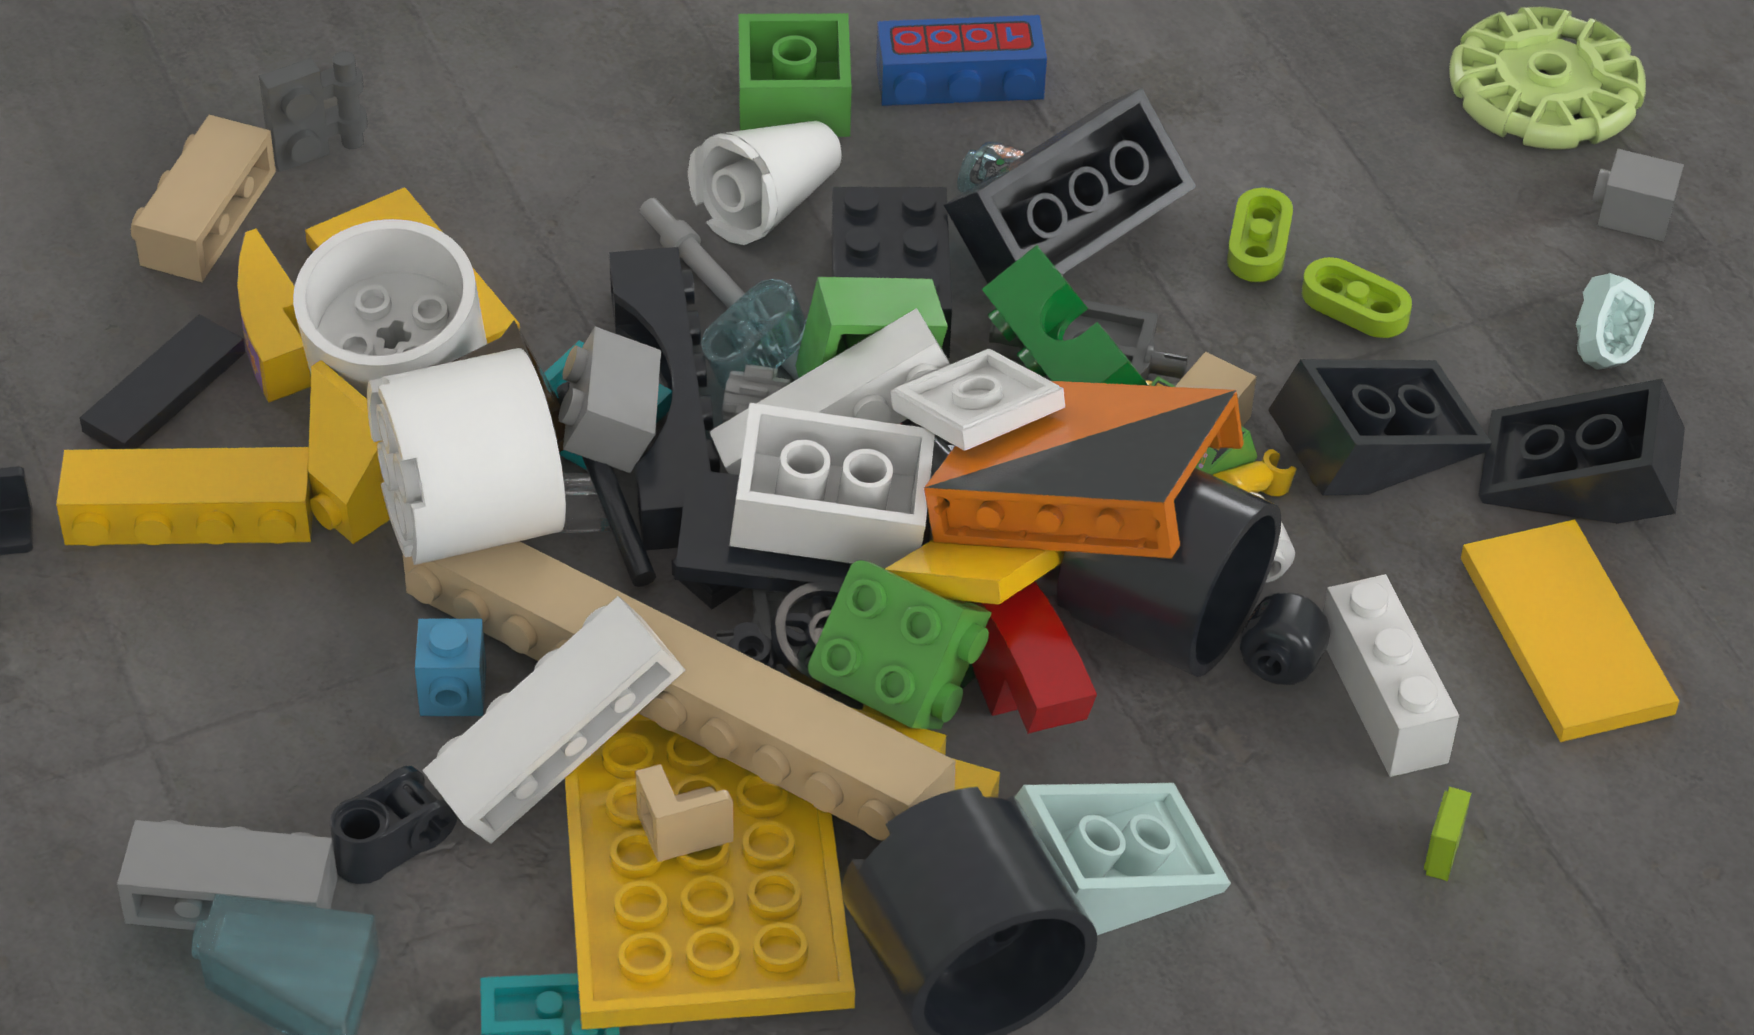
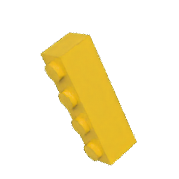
M309 447L64 450L56 503L64 544L98 546L311 542L313 512L310 507V499L313 498L308 473Z

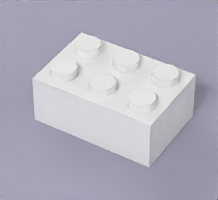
M750 403L729 546L852 564L855 561L864 560L882 568H887L922 545L927 516L924 487L931 477L935 434L922 427Z

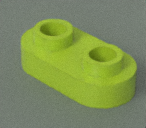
M1254 188L1244 192L1237 201L1228 246L1227 265L1232 273L1241 279L1251 282H1264L1278 276L1283 269L1292 222L1293 205L1291 200L1282 192L1271 188Z
M1333 257L1313 261L1304 272L1302 297L1314 310L1377 338L1397 336L1408 327L1412 299L1409 293L1401 286L1346 260Z

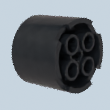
M1195 468L1174 500L1180 546L1172 559L1065 551L1058 577L1057 602L1058 606L1068 610L1073 618L1185 672L1200 677L1210 672L1222 660L1249 619L1274 561L1280 538L1282 518L1280 508L1276 504Z
M970 787L931 797L908 808L887 822L885 825L891 835L882 841L865 861L864 859L851 861L843 881V901L918 1035H1007L1031 1023L1059 1003L1079 983L1093 961L1098 942L1095 926L1022 806L1013 796H1010L1007 800L996 797H984L978 787Z

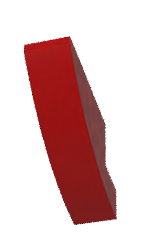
M1035 581L1000 604L971 602L992 612L985 627L989 631L987 644L980 657L973 663L975 676L991 716L1018 710L1027 734L1087 720L1097 696L1096 690L1063 623Z

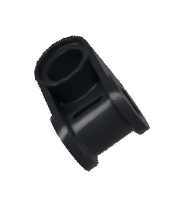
M413 766L398 768L379 783L357 796L341 802L334 808L330 817L337 874L345 881L355 884H369L380 880L389 871L419 853L435 848L443 842L454 829L458 816L445 800H438L424 786V776L417 768Z

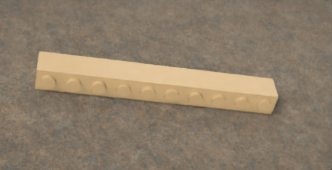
M520 541L414 565L412 556L405 558L403 555L406 591L408 594L414 596L418 601L430 604L456 619L482 618L483 632L503 642L514 651L526 654L537 661L550 651L559 649L583 627L585 620L592 612L600 607L607 606L619 596L644 619L685 668V671L639 711V714L656 722L662 728L674 731L699 744L715 756L725 758L747 769L767 783L777 785L812 803L817 809L829 812L864 830L875 839L884 841L891 834L885 824L908 808L931 797L955 790V760Z

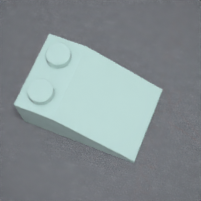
M1174 783L1023 785L1014 797L1022 806L1092 921L1097 935L1223 893L1231 884Z

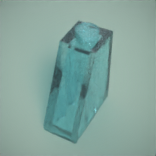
M216 894L208 919H199L195 926L192 939V957L201 962L205 987L285 1035H357L379 958L375 916Z

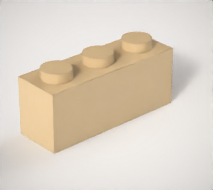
M208 115L197 133L191 134L187 138L182 154L172 169L166 170L162 174L157 190L147 205L139 208L134 215L131 225V236L133 240H136L140 266L198 282L204 281L276 173L270 130Z

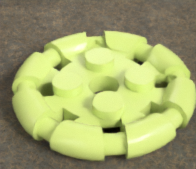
M1523 7L1518 10L1517 14L1506 15L1504 12L1493 14L1481 20L1463 34L1461 45L1455 47L1450 59L1451 86L1457 97L1464 98L1463 108L1476 122L1502 138L1507 133L1523 138V145L1536 148L1575 149L1578 147L1579 141L1589 139L1592 144L1605 141L1621 132L1634 120L1636 109L1642 106L1646 94V78L1641 61L1638 57L1630 55L1631 46L1618 33L1593 18L1586 22L1571 17V11L1559 8ZM1563 38L1574 39L1577 41V45L1563 40ZM1539 70H1545L1550 75L1543 74ZM1579 113L1582 118L1575 120L1572 115Z

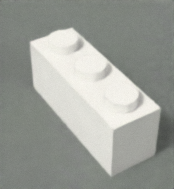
M1387 575L1328 587L1323 613L1328 619L1331 632L1326 650L1389 777L1449 763L1459 714Z

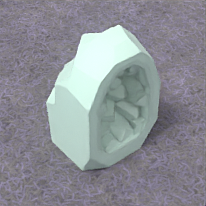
M1611 273L1592 277L1583 291L1584 301L1576 322L1577 335L1579 337L1577 350L1583 362L1599 370L1622 365L1639 352L1653 319L1655 302L1647 291L1627 278Z

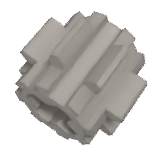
M750 364L746 365L745 372L731 370L724 394L723 423L748 409L750 403H758L791 383V380L778 378V369Z

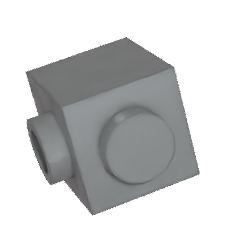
M1617 149L1611 171L1601 168L1592 199V201L1602 203L1597 226L1664 242L1684 164Z

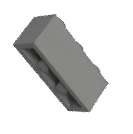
M135 820L118 878L117 888L125 924L323 942L338 875L332 838L316 837L304 832L283 834L251 831L238 826L217 828L186 825L173 820L162 822Z

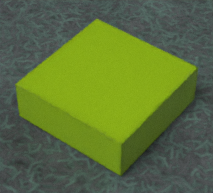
M1449 787L1448 791L1445 790L1431 834L1424 870H1426L1427 876L1448 881L1462 836L1471 792Z

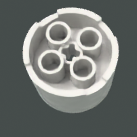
M399 219L376 220L352 226L322 243L309 256L297 276L293 294V305L310 374L311 366L322 360L365 398H367V387L370 380L450 363L487 344L475 276L470 260L452 238L431 226Z
M516 348L369 381L367 387L368 418L371 438L373 442H378V458L384 483H381V488L399 546L405 558L412 556L414 565L549 535L563 530L566 505L558 444L541 383L531 360L524 350Z

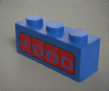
M1040 15L877 21L876 65L882 106L1044 99L1047 54Z

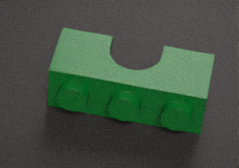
M1038 245L1033 247L982 289L996 307L988 314V317L1008 342L1017 336L1025 347L1017 355L1026 367L1042 377L1048 375L1051 381L1149 386L1098 322L1080 336L1070 340H1063L1068 326L1084 313L1088 307Z

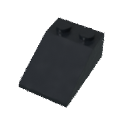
M1300 359L1268 409L1282 431L1285 440L1296 453L1310 475L1311 481L1318 488L1322 496L1369 495L1485 453L1492 445L1491 440L1436 360Z
M1662 378L1492 410L1488 437L1492 445L1485 452L1479 488V497L1482 503L1616 524L1676 514L1685 427Z

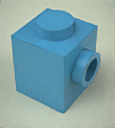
M482 618L418 619L415 675L420 716H484L486 656Z

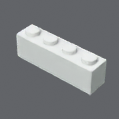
M916 308L756 404L900 424L908 418L893 410L890 391L951 364ZM749 408L709 431L729 474H740Z
M617 596L607 606L600 607L592 612L585 620L583 627L559 649L544 655L536 664L534 671L511 692L497 697L488 706L485 715L463 735L457 736L444 744L439 750L437 758L422 771L462 823L489 843H493L685 671V668L644 619Z

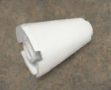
M819 121L712 135L701 146L695 148L690 155L688 180L691 196L696 206L704 203L712 217L706 223L716 234L728 242L746 245L765 237L839 168L842 157L840 141L827 125Z

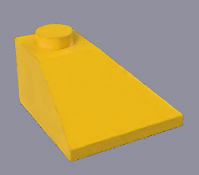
M320 360L311 366L308 473L313 498L310 499V507L322 526L328 530L335 528L352 544H355L390 520L381 488V483H384L378 458V442H373L371 438L367 398Z

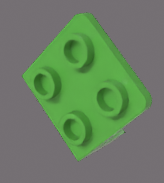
M858 560L849 568L808 663V671L812 678L910 728L941 729L944 722H948L960 706L963 697V689L960 687L969 664L974 663L980 657L987 644L989 631L985 627L992 612L971 602L945 599L872 562Z

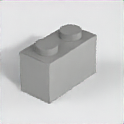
M596 326L582 348L575 345L571 349L563 370V380L570 382L569 390L563 399L559 411V422L565 424L563 450L631 473L655 435L661 350Z

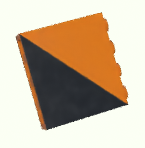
M1051 381L1064 389L1065 408L966 451L955 446L924 487L933 541L936 543L1172 559L1180 546L1174 500L1208 447L1215 449H1241L1244 445L1237 390Z

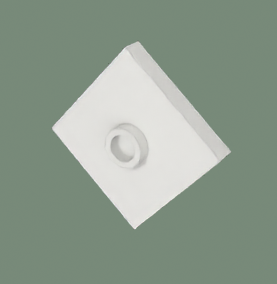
M986 349L890 391L892 408L895 412L964 451L1065 408L1064 389L991 349Z

